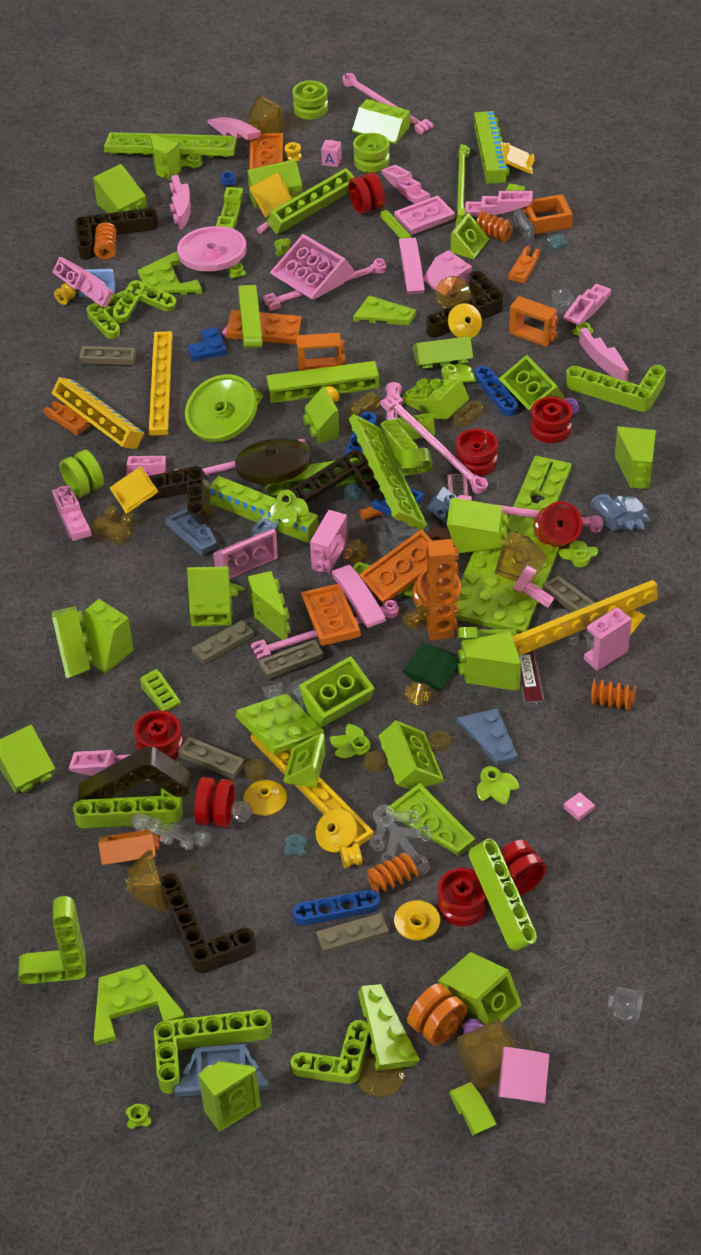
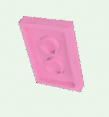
M437 195L395 211L394 217L413 235L455 219V212Z

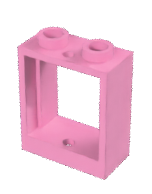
M328 510L310 541L312 569L318 572L331 573L348 543L346 514Z

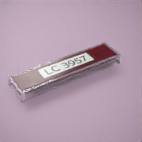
M535 650L519 656L521 661L520 691L524 708L545 706Z

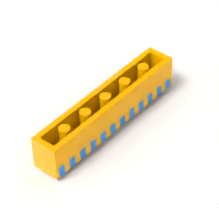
M58 378L51 394L120 446L132 449L138 448L144 435L142 430L76 381Z

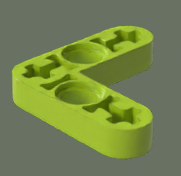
M134 280L129 283L114 307L113 319L117 323H125L139 301L162 311L170 312L176 307V298L146 283ZM155 294L157 297L151 299L147 295ZM130 299L133 301V303L126 304L124 303V300Z
M124 291L112 295L108 305L114 304V306L101 307L95 302L87 307L88 318L106 338L115 339L120 336V326L110 314L113 313V309ZM130 299L124 300V303L132 304L133 301Z
M459 627L457 630V640L463 641L508 632L511 633V636L517 635V630H477V627Z
M355 1020L350 1023L340 1057L305 1052L295 1054L291 1058L293 1074L301 1078L344 1084L356 1082L360 1077L370 1040V1035L366 1029L368 1023L363 1020ZM359 1030H363L360 1032L359 1040H357L356 1033H358ZM352 1048L361 1050L357 1055L347 1053ZM349 1063H351L352 1071H350L349 1074H346L345 1072L348 1071ZM324 1064L332 1067L327 1072L319 1070V1067Z

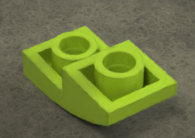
M472 1082L449 1092L459 1115L463 1114L472 1136L496 1125L489 1108Z

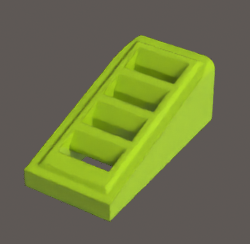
M157 669L140 678L142 690L161 711L168 712L181 704L177 695ZM171 698V700L165 702L164 704L162 703L163 701Z

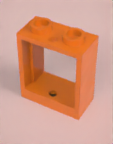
M563 194L532 199L531 205L521 208L533 225L534 234L572 228L573 214ZM556 210L558 213L539 218L535 216L536 213Z
M518 296L510 306L509 333L548 347L551 342L556 340L558 334L556 331L558 324L557 309ZM524 315L545 322L544 331L524 324Z
M340 333L296 335L299 371L345 365V354H342V351H345V342L341 340ZM336 347V357L305 359V349Z
M153 828L103 836L99 838L98 842L102 865L156 856V850H160L158 833L153 834Z

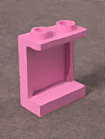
M615 608L588 625L587 631L594 636V648L584 654V660L595 670L599 671L627 653L632 619L619 608Z

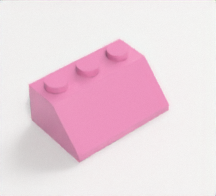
M275 529L266 530L214 552L215 567H228L229 578L231 579L278 559Z

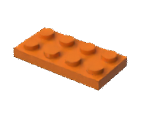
M283 133L260 134V138L250 139L249 170L283 162Z
M231 310L226 338L243 340L240 310ZM259 312L262 342L297 345L296 335H299L302 316Z
M422 529L359 574L367 588L382 605L415 583L423 569L427 568V541L432 540Z
M339 584L300 592L302 602L321 646L361 637L360 628Z

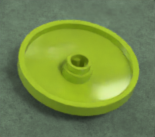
M231 374L212 377L200 384L190 395L185 408L187 425L198 438L204 441L223 442L241 434L252 422L257 410V396L251 385L242 377Z

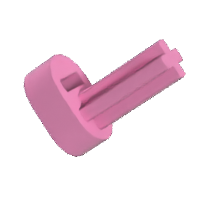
M527 565L512 589L520 594L526 593L549 608L555 598L531 583L537 570Z

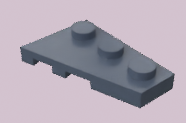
M187 509L166 518V525L200 555L217 548V542L210 528L205 523H196Z
M497 708L457 718L458 725L463 727L473 740L477 741L482 750L497 766L518 761V755Z

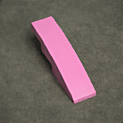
M219 117L207 121L208 124L224 136H234L236 139L244 137L246 140L260 138L261 131L238 119Z
M397 165L381 170L384 177L398 192L412 203L416 204L431 198L430 193L422 190L421 183L412 179L411 172Z
M499 191L498 196H482V202L466 201L465 215L469 213L472 217H478L482 211H486V214L492 213V215H497L523 208L532 204L533 191Z
M416 238L399 239L407 294L424 293L422 268Z
M595 283L591 290L587 289L583 296L579 295L563 316V319L578 325L582 324L604 304L611 295V289Z
M587 328L580 329L579 343L586 353L608 374L628 382L629 369L615 347L607 348L601 337L594 339Z
M351 565L332 571L334 580L341 586L346 599L350 602L351 610L367 628L386 621L376 600Z
M113 750L74 752L68 769L71 772L93 776L131 754L115 755Z

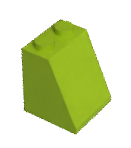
M122 164L93 177L97 205L107 213L147 208L145 194Z
M617 426L615 458L629 486L638 489H649L656 430Z
M459 498L450 499L447 527L454 546L458 547V553L501 548L504 546V539L507 538L506 525L509 524L508 515L504 514L502 506Z
M100 599L84 611V623L81 625V630L87 633L89 643H85L86 651H91L93 663L89 664L106 674L134 650L129 617Z
M510 632L461 641V650H458L461 663L458 664L460 676H464L466 683L520 690L521 661Z
M32 724L0 739V771L15 793L19 791L25 793L31 790L33 785L38 782H48L55 773V767Z
M472 952L468 953L438 980L439 983L452 993V997H458L467 1005L466 1015L470 1019L480 1020L481 1024L485 1025L484 1031L488 1034H491L522 1005L509 970Z

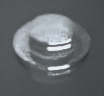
M237 801L231 806V814L237 822L244 823L252 815V808L245 801Z

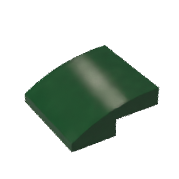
M422 643L402 673L418 684L422 680L439 692L460 663V660L440 648Z

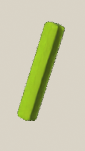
M388 210L381 212V218L400 239L412 237Z

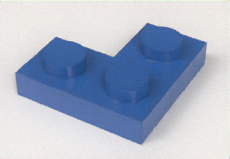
M218 327L201 330L203 342L187 345L192 362L227 354V349Z

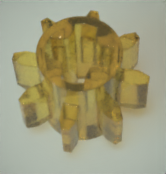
M350 539L348 545L343 546L345 551L344 558H349L351 564L362 562L363 557H368L367 545L361 544L360 539Z
M412 682L411 686H406L404 696L408 697V703L423 706L424 701L428 702L431 691L427 690L428 685Z

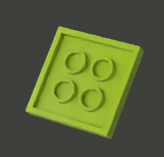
M287 693L238 709L235 715L273 755L290 750L292 747L317 734H324L325 732Z

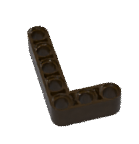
M153 208L76 218L74 223L79 257L83 260H89L94 257L92 238H95V229L99 224L111 223L116 228V235L152 231L159 226L157 211Z
M471 272L469 274V291L474 298L459 304L465 303L474 306L479 311L482 320L502 312L503 293L483 272ZM459 304L427 316L426 334L429 337L436 338L450 333L448 316L450 311ZM466 317L465 321L469 324V319Z
M359 450L350 451L289 489L296 495V498L303 499L307 504L345 479L353 476L371 502L375 499L378 502L384 499L383 493L381 495H374L372 493V490L379 489L380 485L374 478V473L368 465V460ZM357 458L360 463L353 464L350 459ZM341 468L344 470V473L337 474L334 469ZM367 473L371 478L365 480L361 475ZM325 478L328 480V483L321 484L318 482V479ZM309 488L312 490V493L304 494L302 490ZM285 496L283 498V502H286V499H288L289 497Z
M193 466L148 476L159 492L145 502L187 494V510L195 522L204 524L209 521L211 516L210 480L201 467Z
M144 747L82 781L79 785L77 802L80 800L113 798L147 779L175 797H185L189 794L191 773L158 749Z
M169 873L161 877L159 883L162 899L194 971L201 974L248 958L255 953V935L249 928H241L207 941L178 876Z

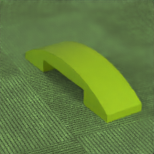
M226 187L221 216H218L216 226L235 229L241 210L243 188Z

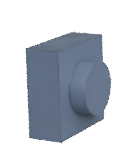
M262 517L252 528V535L254 536L271 529H275L277 532L279 525Z

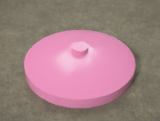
M211 226L194 230L185 235L177 247L181 263L197 271H218L229 268L241 261L247 250L246 240L240 232L222 226Z

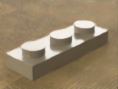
M82 346L79 361L84 364L134 365L136 349Z
M559 576L542 584L543 591L554 597L556 601L571 612L595 603Z
M241 620L192 647V653L205 665L253 638L254 632Z
M314 639L259 660V667L267 680L324 659V653Z
M191 737L187 738L178 751L180 758L231 779H235L245 765L243 758Z
M382 913L316 932L323 955L389 936V930Z

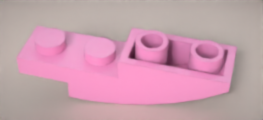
M178 175L171 176L172 183H169L170 191L173 193V197H171L172 204H169L171 214H173L174 223L178 224L179 229L182 230L187 224L191 212L188 183L181 184Z
M62 257L58 258L52 272L74 289L83 292L101 307H107L114 293L106 287L107 284L78 265Z
M61 486L52 490L57 509L69 538L75 541L92 536L71 486Z

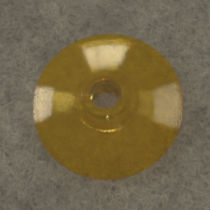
M449 276L442 279L435 291L437 302L445 309L469 300L471 295L468 283L457 276ZM454 293L456 294V297L451 298L450 294Z
M375 1054L366 1057L360 1077L357 1080L359 1087L365 1093L374 1097H387L396 1093L404 1082V1068L387 1069L383 1073H378L375 1068Z

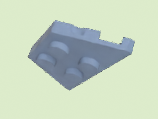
M244 1044L199 1047L195 1049L191 1062L186 1066L179 1086L176 1085L175 1097L201 1095L198 1074L205 1067L214 1065L219 1061L254 1066L257 1070L259 1091L269 1090V1084L259 1071L257 1063L251 1058L250 1052Z

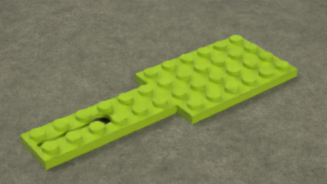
M535 455L513 507L540 511L553 502H558L571 471L572 463ZM539 495L542 496L545 500L539 501V503H533L531 501V497ZM510 515L508 518L509 524L506 525L507 538L504 539V546L473 552L461 579L460 595L458 596V602H455L457 604L458 616H454V618L494 629H516L517 634L528 630L539 602L526 593L520 594L512 588L523 570L529 565L537 570L531 583L543 590L542 584L547 582L559 547L541 543L537 539L533 528L535 518Z

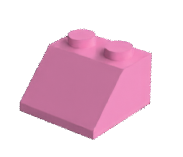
M448 250L435 257L423 277V282L444 297H448L469 284V274L472 272V266Z

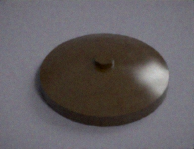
M273 438L259 441L246 447L237 455L235 459L236 471L241 478L253 483L268 484L286 481L307 470L312 461L311 451L305 443L296 439Z

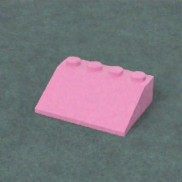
M302 234L271 270L270 274L311 300H314L343 285L355 270L344 257Z

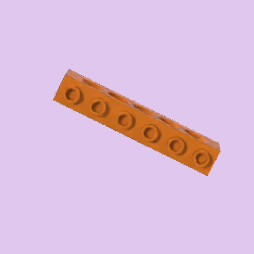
M452 539L427 541V629L430 641L454 638V630L458 629L457 619L454 616H458L457 604H455V602H458L457 590H455V588H458V578L455 574H458L459 571L458 563L455 560L459 559L458 547H454Z

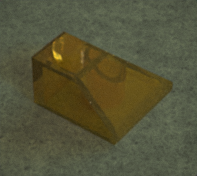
M258 95L247 115V123L261 131V134H284L282 107Z
M510 531L503 543L495 575L517 581L523 570L529 565L537 570L531 580V583L534 584L547 560V556L530 537Z
M150 850L127 869L129 879H125L127 892H132L135 901L162 913L165 912L162 889L153 853Z

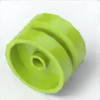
M309 80L294 86L292 90L293 110L298 117L317 119L327 113L328 90L323 83Z
M375 132L363 133L357 136L353 142L355 167L367 173L380 172L382 169L387 168L390 163V143L388 138L383 134Z
M88 450L76 453L74 458L67 457L60 461L62 477L66 485L71 486L76 498L80 499L88 495L90 490L97 491L104 487L105 483L101 468L95 457Z

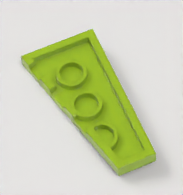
M421 783L386 808L388 814L457 856H461L476 844L475 838Z
M382 985L361 986L358 995L363 1016L367 1018L368 1022L366 1029L372 1039L371 1050L372 1054L376 1056V1071L416 1066L420 1059Z

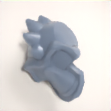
M601 494L595 496L590 504L596 513L605 517L604 525L611 529L612 532L619 529L632 531L634 527L643 530L645 529L643 524L650 522L646 514L647 509L639 500L631 496H617L613 500L609 494Z

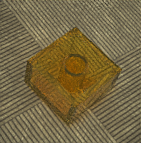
M500 1019L457 1037L456 1053L479 1090L500 1081L503 1047L517 1048Z

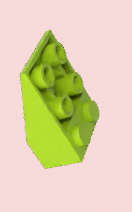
M421 379L412 389L406 391L402 399L403 403L423 413L433 414L435 419H448L469 400V396L462 380Z
M187 567L191 626L232 625L229 568Z
M272 571L248 576L250 604L254 617L282 640L287 639V634L291 633L289 622L286 620H289L290 617L287 607H283L285 605L283 594L278 592L280 590L278 579H274Z

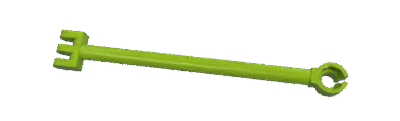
M460 144L458 153V197L455 227L465 215L466 157H469L470 147Z

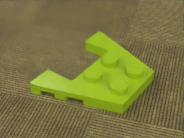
M178 251L138 270L141 282L166 293L187 295V292H196V294H202V288L198 280L179 283L172 266L182 264L178 257Z
M144 964L99 977L94 1028L95 1046L116 1040L111 1019L158 1006L163 1021L185 1019L183 1011Z

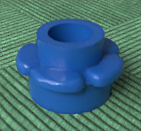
M224 172L221 175L220 181L225 186H232L237 181V178L233 172Z

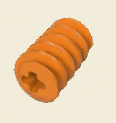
M482 211L476 220V223L486 235L495 237L502 242H506L513 232V226L510 225L509 220L504 221L502 217L498 219L497 215L492 217V213L486 214V211Z
M101 223L95 229L94 253L102 260H110L116 254L117 231L111 223Z
M594 678L591 691L592 705H596L599 700L601 707H604L606 702H608L609 708H612L616 703L617 709L620 710L624 704L625 710L629 711L634 704L636 686H634L632 691L629 689V684H626L624 689H621L620 683L613 688L612 681H609L608 685L605 686L602 679L596 685Z
M401 853L399 858L394 856L391 861L386 860L383 865L377 864L375 869L371 867L367 871L370 887L378 894L379 888L384 893L387 892V884L394 889V881H397L399 885H403L402 877L408 882L411 881V873L415 878L419 877L415 863L406 853Z

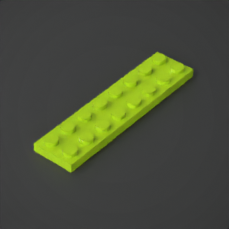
M109 132L104 145V152H109L110 154L126 153L128 155L134 153H141L142 155L152 154L151 133ZM156 134L179 143L180 156L199 154L206 155L207 157L215 155L231 157L234 156L238 139L234 136Z
M353 414L349 418L352 425L351 429L356 434L357 442L361 445L362 452L369 462L368 465L373 470L374 478L380 485L379 489L386 498L385 502L392 511L391 515L397 521H403L412 528L416 527L424 530L427 523L381 428Z

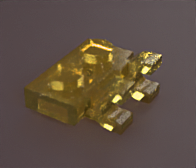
M109 504L105 510L104 517L98 515L89 528L91 534L121 546L132 534L131 526L134 524V521L131 518L133 514L131 512L128 514L124 512L121 522H114L118 518V514L114 513L117 508Z

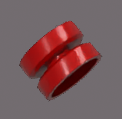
M374 172L349 180V197L358 214L362 215L370 212L371 209L375 211L384 207V189L379 177Z
M544 397L534 402L531 407L530 432L533 437L545 443H558L568 438L571 433V405L566 400L558 397Z
M474 428L462 432L457 437L456 458L474 475L484 476L496 468L498 441L492 432L486 429Z
M564 501L553 502L540 510L533 524L534 534L541 543L549 544L553 547H563L577 539L583 526L582 516L578 509L571 503Z
M151 711L142 715L136 721L134 734L137 751L144 747H154L171 759L176 760L183 741L180 721L175 715L167 711Z
M202 777L200 779L194 809L196 825L209 826L213 820L218 828L229 827L235 799L233 780L221 779L216 785L214 778Z
M526 840L513 841L500 850L520 896L533 890L543 880L547 872V865L539 855L535 854L534 849Z
M455 868L446 872L438 883V912L441 917L449 924L458 927H468L478 923L487 911V897L475 870Z

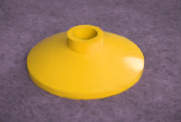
M463 303L455 306L448 316L449 329L458 338L475 337L482 326L479 311L470 304ZM466 317L469 319V324L465 321Z
M261 780L251 784L246 789L243 799L246 808L253 814L269 816L279 812L285 806L287 793L281 784L271 780Z
M334 809L324 814L316 827L318 844L324 850L332 853L340 852L341 846L349 847L357 833V824L354 817L342 809ZM335 826V830L331 832L332 827Z
M414 900L398 908L394 916V924L396 930L403 937L416 941L424 940L437 932L440 926V915L437 909L430 903Z

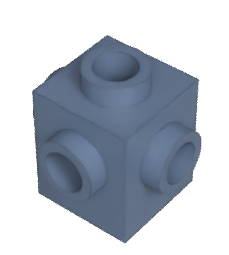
M442 487L433 497L427 509L443 522H446L450 499L457 497L445 487Z

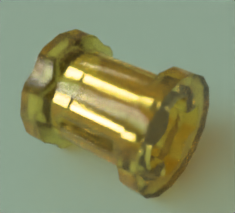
M418 605L416 610L410 614L406 613L403 616L405 625L414 631L417 625L427 621V609L423 605Z

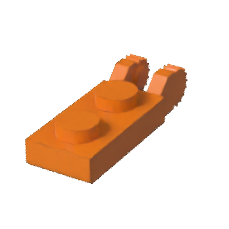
M526 246L509 272L508 280L525 283L537 264L541 252L540 249L536 248L533 256L530 257L528 256L530 254V247Z
M58 401L51 403L53 409L48 406L43 409V413L48 418L77 436L91 427L90 422L70 407Z

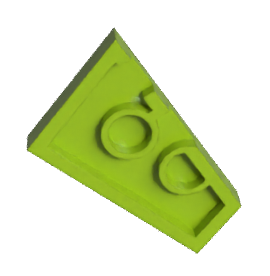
M368 296L354 314L353 321L369 320L371 323L386 321L388 324L409 325L417 315V310Z

